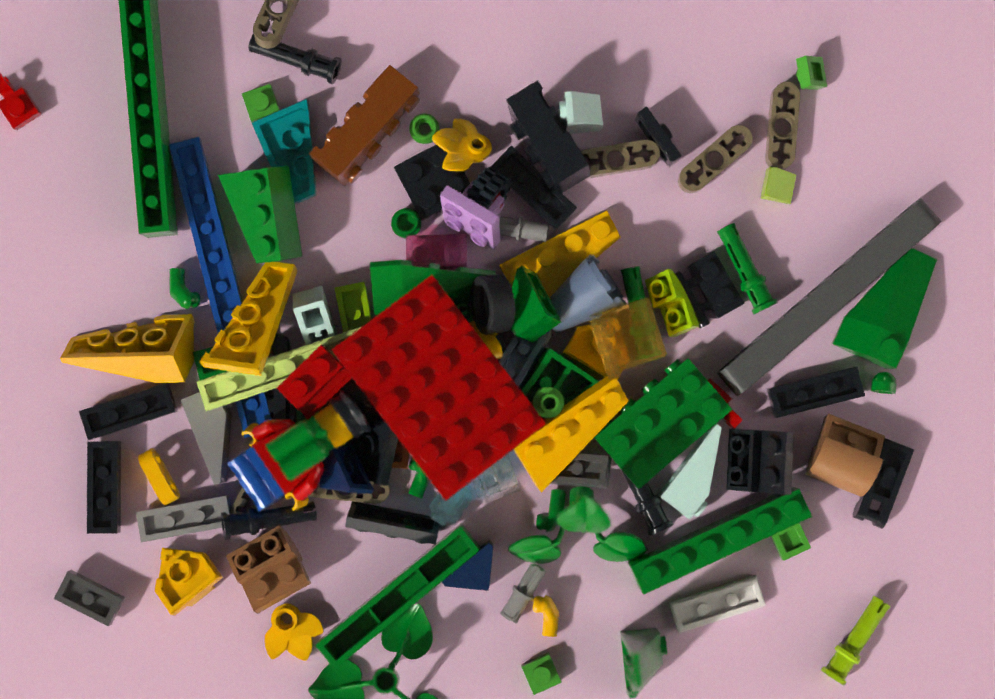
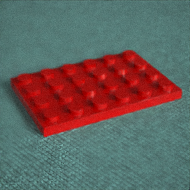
M433 275L429 276L331 349L445 501L546 425L542 417Z

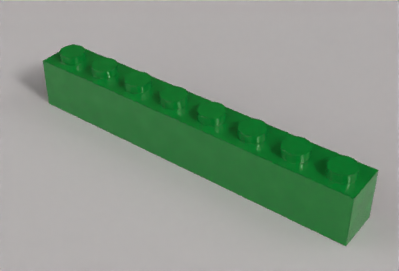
M119 0L138 231L140 235L147 238L178 235L171 150L169 146L170 138L158 1Z

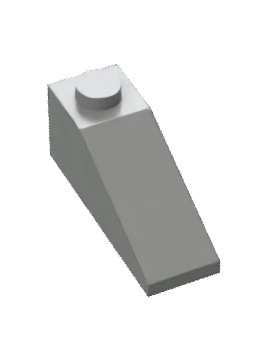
M200 392L181 399L182 406L214 486L226 482L232 418L229 407H232L233 404L206 411Z

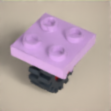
M488 167L478 174L477 180L474 179L462 194L447 185L440 194L446 225L454 231L459 232L462 230L467 233L477 245L481 247L488 246L494 250L501 241L498 215L505 206L503 202L507 198L506 194L510 191L511 179Z

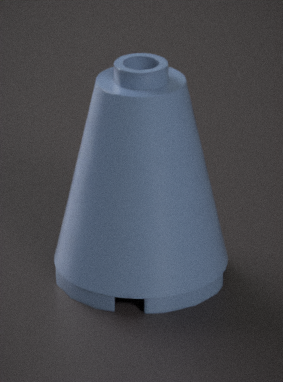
M593 254L586 257L550 297L561 320V323L553 328L556 333L617 310L627 304L625 300L621 299L624 296L606 269L599 270L597 264L600 261Z

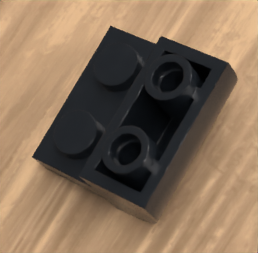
M729 429L726 490L791 495L794 432Z

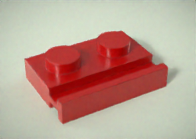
M321 344L276 389L309 420L352 377L342 363Z

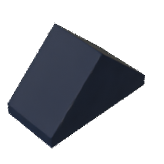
M346 442L339 448L328 451V456L322 462L324 472L320 479L319 488L349 493L372 494L374 488L351 442Z
M490 539L480 547V550L442 581L445 587L489 591L493 543Z

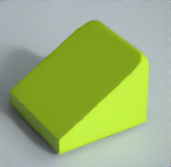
M769 166L765 172L760 199L791 204L797 174Z

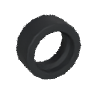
M501 274L478 276L473 281L470 296L471 311L477 329L485 335L508 332L512 328L515 317V301L508 279Z

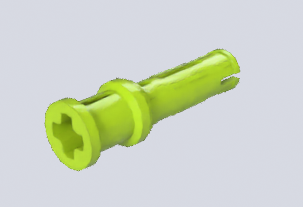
M876 596L872 597V600L845 642L836 645L834 648L836 652L828 665L821 668L822 672L843 686L847 683L845 678L854 664L860 663V652L891 607L887 603H883L884 601Z

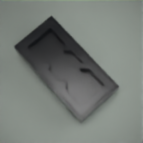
M647 106L640 110L635 117L636 123L648 140L657 144L660 156L665 164L669 167L682 157L670 140L673 138L672 133L664 123H658Z

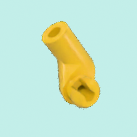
M547 595L545 597H534L533 611L536 613L541 612L544 615L542 635L557 637L559 611L555 603Z

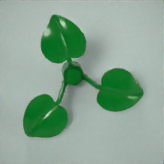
M582 486L574 487L570 490L569 506L564 508L557 516V523L561 527L554 540L545 535H533L520 539L508 547V551L512 555L524 561L536 564L550 563L561 556V549L557 546L560 545L565 530L570 532L595 533L599 543L593 546V551L597 556L607 561H629L642 556L648 551L643 540L631 533L618 532L604 537L601 533L610 528L611 519L604 508L594 500V491L591 488Z
M420 604L411 606L382 630L381 640L383 647L390 652H397L389 667L377 670L372 680L361 681V669L352 661L346 660L335 670L329 664L309 687L308 692L314 699H365L362 687L374 686L379 693L387 694L393 692L394 695L401 699H410L397 688L400 683V676L395 667L402 655L407 659L413 660L424 656L430 650L433 642V632L423 607ZM422 693L416 699L438 698L429 693Z

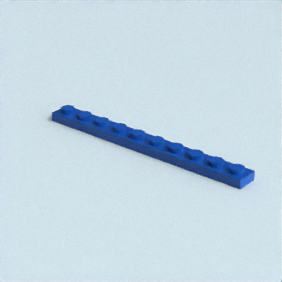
M199 137L169 144L217 333H219L220 330H225L232 319L231 313L237 305L240 306L243 303L202 141ZM266 392L235 402L243 431L251 423L261 424L266 420L273 419L272 413H269ZM249 434L244 435V438L251 437Z

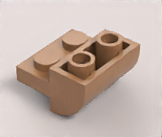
M828 413L824 417L817 444L812 447L805 475L862 497L869 491L879 473L883 461L880 458L885 436Z
M280 525L226 555L237 582L242 584L250 605L257 614L311 584L302 564L303 558L288 533Z

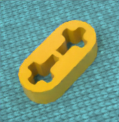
M150 448L138 455L139 464L159 500L165 506L180 498L179 490L154 448Z

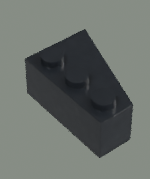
M537 80L506 99L513 122L509 127L518 141L523 138L528 147L525 148V152L533 164L538 162L542 167L543 171L540 174L548 188L554 186L560 195L590 177V170L587 161L569 131L566 132L556 117L558 115L554 106L550 107L544 99L543 88Z

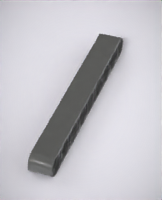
M922 198L915 201L717 372L719 377L736 396L744 393L939 225L941 220Z

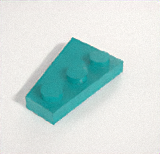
M305 99L252 122L270 167L289 166L295 205L317 196L314 160L309 155L313 150L309 101Z

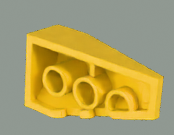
M192 314L162 315L154 317L153 323L138 326L137 322L127 324L126 329L112 333L108 329L71 337L60 359L62 363L154 383H183L186 381L194 363V318Z

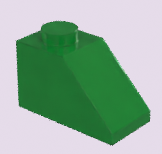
M520 266L516 271L512 285L515 317L510 330L516 337L534 342L560 324L561 320L537 273Z

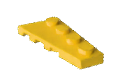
M605 211L499 264V267L508 279L511 288L516 271L520 266L537 273L550 298L586 257L593 254L598 258L621 237L608 211Z
M265 262L247 289V297L240 306L237 305L231 313V321L225 330H220L214 339L216 342L210 353H205L200 360L203 367L258 376L262 375L298 272L295 264Z
M609 374L568 402L557 416L545 418V426L513 449L541 493L629 401L614 375Z

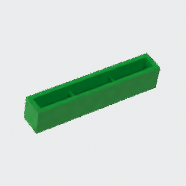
M792 486L791 495L773 494L627 563L640 591L645 595L807 520L812 515L800 489Z
M460 523L439 540L436 545L428 549L320 638L315 646L335 670L480 550V545L463 524Z

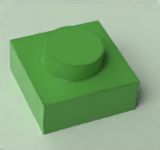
M806 55L796 59L798 68L796 75L801 89L819 90L828 87L823 57Z
M271 84L242 93L251 122L280 111Z
M800 523L771 536L783 561L811 548Z
M549 652L521 665L534 695L562 683Z

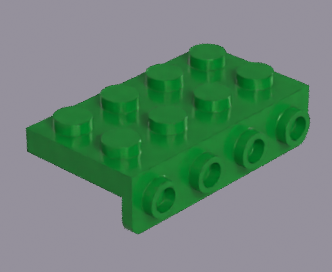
M689 358L684 362H681L679 359L675 360L664 370L668 374L660 382L655 378L641 389L645 395L636 402L632 398L629 399L620 410L621 415L613 422L610 420L594 437L638 490L733 410Z

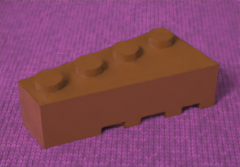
M389 65L364 92V103L357 102L353 104L346 112L345 124L342 127L334 126L326 134L325 146L322 149L315 146L309 155L319 167L344 187L348 182L354 183L363 172L361 166L368 158L370 160L374 159L381 150V141L386 135L391 137L401 125L399 119L406 111L411 113L420 101L418 98L420 95L419 88Z

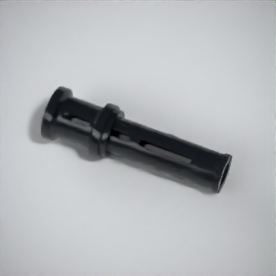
M254 34L249 41V52L300 68L301 72L306 76L313 74L327 79V82L330 84H334L339 75L341 58L335 57L332 59L318 54L315 49L304 51L282 42L274 48H263L256 43Z
M624 474L638 502L635 509L637 513L642 514L649 528L647 531L648 535H654L674 524L673 521L668 520L660 504L662 501L661 497H658L657 494L654 495L649 483L647 482L638 490Z
M311 501L305 507L294 511L292 508L295 505L260 512L253 508H247L246 512L235 514L222 512L221 525L224 539L229 540L233 535L245 533L256 535L260 529L277 527L279 525L316 521L317 512L313 511L316 508L315 503Z

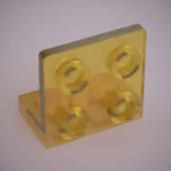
M646 297L589 316L590 325L609 380L620 377V371L660 359L667 355L649 298Z

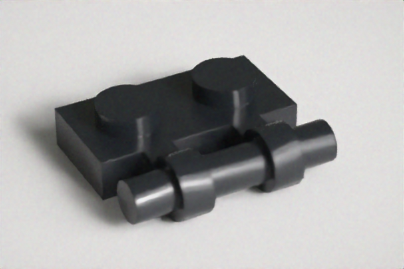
M715 251L687 266L692 275L691 279L686 281L680 271L675 273L691 302L699 323V329L710 324L705 315L706 311L711 309L716 319L745 304ZM698 286L706 300L700 305L691 291V288Z

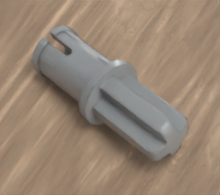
M499 216L500 235L516 237L517 241L520 238L547 241L549 223L523 220V217L513 219Z
M535 563L531 564L518 586H513L512 589L514 591L500 612L507 620L517 623L529 601L534 600L533 593L546 573L541 566Z

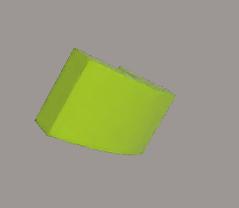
M667 269L645 280L653 308L661 309L669 337H677L699 327L691 302L672 269Z

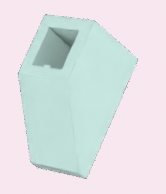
M575 91L565 92L563 101H559L557 113L558 120L564 126L566 132L569 131L570 134L601 131L603 119L600 95Z

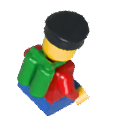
M341 390L338 396L330 399V405L316 413L308 421L302 420L296 424L291 419H269L261 424L251 423L241 433L242 436L245 434L252 436L253 440L249 443L251 448L227 463V465L234 472L239 483L251 497L259 512L266 510L284 497L286 500L294 498L295 506L292 508L293 511L305 507L309 501L308 497L316 490L324 472L322 462L328 456V451L339 448L352 438L359 439L365 432H371L370 421L366 412L352 395Z

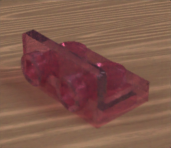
M467 234L406 236V260L411 261L412 266L428 268L429 263L440 264V269L454 271L458 267L468 268Z

